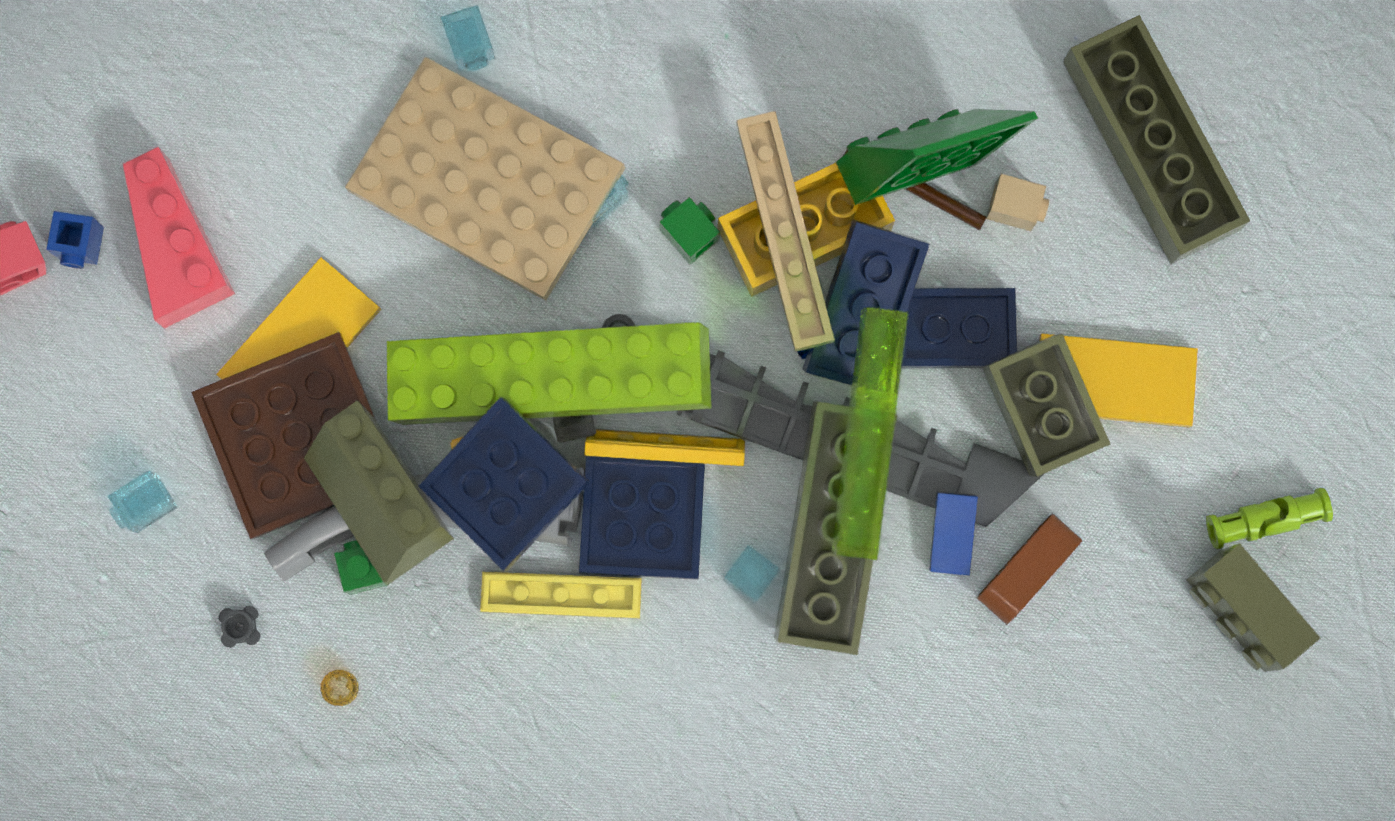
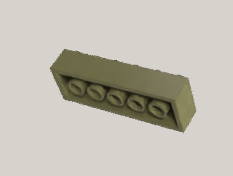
M1140 15L1070 48L1063 63L1170 264L1180 261L1240 231L1250 222L1246 211Z
M813 401L774 634L777 642L858 655L897 414Z

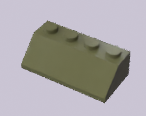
M358 400L324 423L304 459L383 582L389 585L454 538L424 492L418 487V483L372 414Z

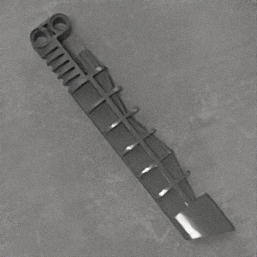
M615 314L607 318L601 328H610L615 323L635 326V323L626 315ZM718 350L716 355L710 354L711 409L678 410L677 415L681 416L682 412L685 411L692 414L691 420L803 460L812 406L803 405L802 403L809 383L803 381L797 399L793 401L762 381L766 367L760 366L757 377L725 358V352ZM846 397L843 406H850L851 398ZM896 420L885 491L935 508L937 492L976 495L978 499L975 523L987 527L1044 474L1038 477L1029 476L1022 460L975 443L972 446L967 462L964 463L933 443L937 429L931 428L926 439Z

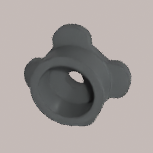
M246 606L243 610L223 609L219 614L221 631L223 633L220 638L221 643L228 648L234 647L237 643L257 644L261 637L260 632L256 628V619L259 616L258 610L253 606ZM238 623L243 624V629L240 631L236 629Z

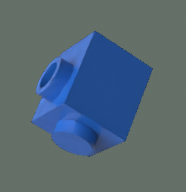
M54 211L46 250L60 259L59 264L66 267L83 269L84 263L97 265L104 226L91 216Z

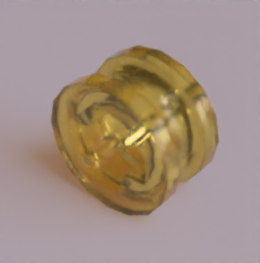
M334 670L323 678L320 691L323 698L329 704L345 706L356 699L359 692V684L357 678L352 673L345 670ZM341 676L348 680L345 687L350 692L345 698L343 695H339V700L332 696L334 689L330 686V683L334 678L337 681H341Z

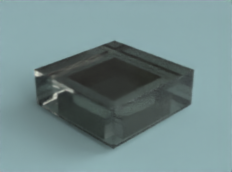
M593 415L553 417L556 439L559 443L596 434Z

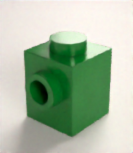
M690 197L683 203L676 200L661 213L663 219L659 222L660 231L690 265L720 240V231L712 223L716 219L702 202L696 205Z
M357 540L343 544L344 551L334 553L344 593L353 595L388 586L383 582Z

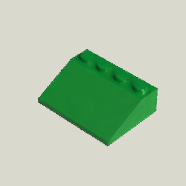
M954 109L941 115L935 122H930L929 118H925L913 123L907 128L908 130L900 132L899 127L880 134L873 141H870L868 137L855 140L846 147L848 152L836 161V164L855 205L974 167L1037 120L1038 117L1035 111L973 109L960 114L958 109Z

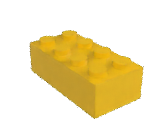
M836 163L794 182L815 266L841 255L853 219L890 231L894 226L895 219L883 196L855 205ZM756 200L719 217L717 228L750 296L753 297L776 286L777 281Z

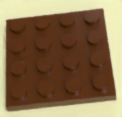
M340 332L191 392L248 535L252 540L334 506L304 459L324 423L357 400L376 420Z

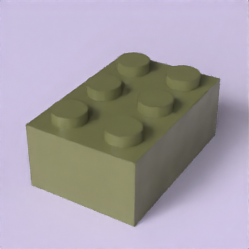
M1062 333L1048 337L982 366L1029 476L1038 477L1110 445V441Z
M1240 543L1220 550L1186 579L1192 587L1189 589V593L1201 607L1206 608L1208 606L1218 617L1215 620L1218 628L1229 639L1236 638L1244 648L1241 652L1243 657L1256 670L1260 668L1264 672L1284 670L1321 638Z

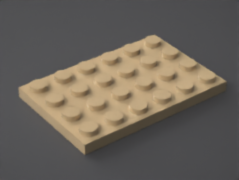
M425 57L345 188L355 196L546 301L624 172L625 165Z

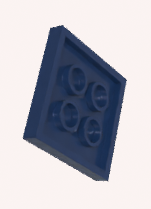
M500 397L418 487L503 571H508L590 481L505 398Z
M586 456L585 477L590 483L584 488L579 573L699 580L705 464Z

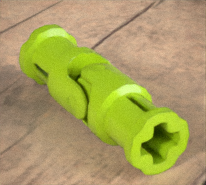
M1317 488L1312 494L1296 498L1288 495L1264 501L1260 504L1240 507L1238 512L1216 517L1213 514L1206 516V527L1213 547L1221 549L1225 543L1246 539L1250 542L1262 539L1265 536L1298 530L1302 524L1318 520L1330 522L1333 520V509L1327 491L1324 488Z

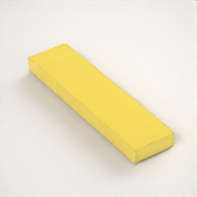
M482 571L480 612L640 619L642 578Z

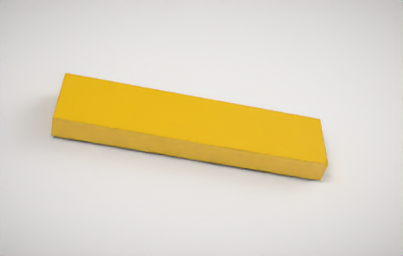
M589 429L585 441L584 456L744 466L745 440Z

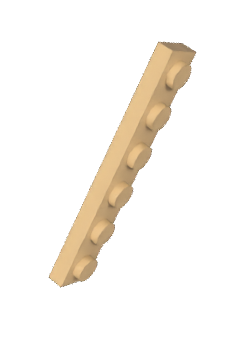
M773 111L739 119L736 125L794 351L833 343L834 336L776 112Z

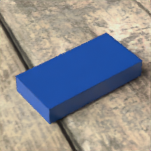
M937 492L929 565L930 572L970 576L978 496Z

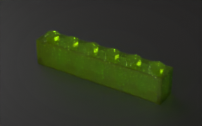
M870 307L861 309L831 551L838 556L878 560L908 312Z

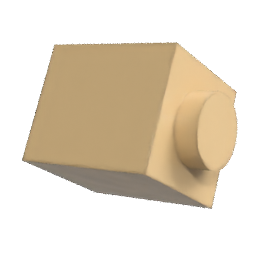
M1000 174L995 183L986 219L1031 231L1037 221L1043 222L1050 201L1043 198L1046 186Z

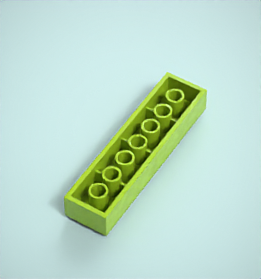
M700 322L387 341L388 421L401 425L479 421L500 397L505 398L525 419L711 409L709 329Z

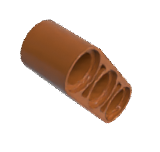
M1052 513L977 596V599L1006 625L1009 624L1082 542V539Z

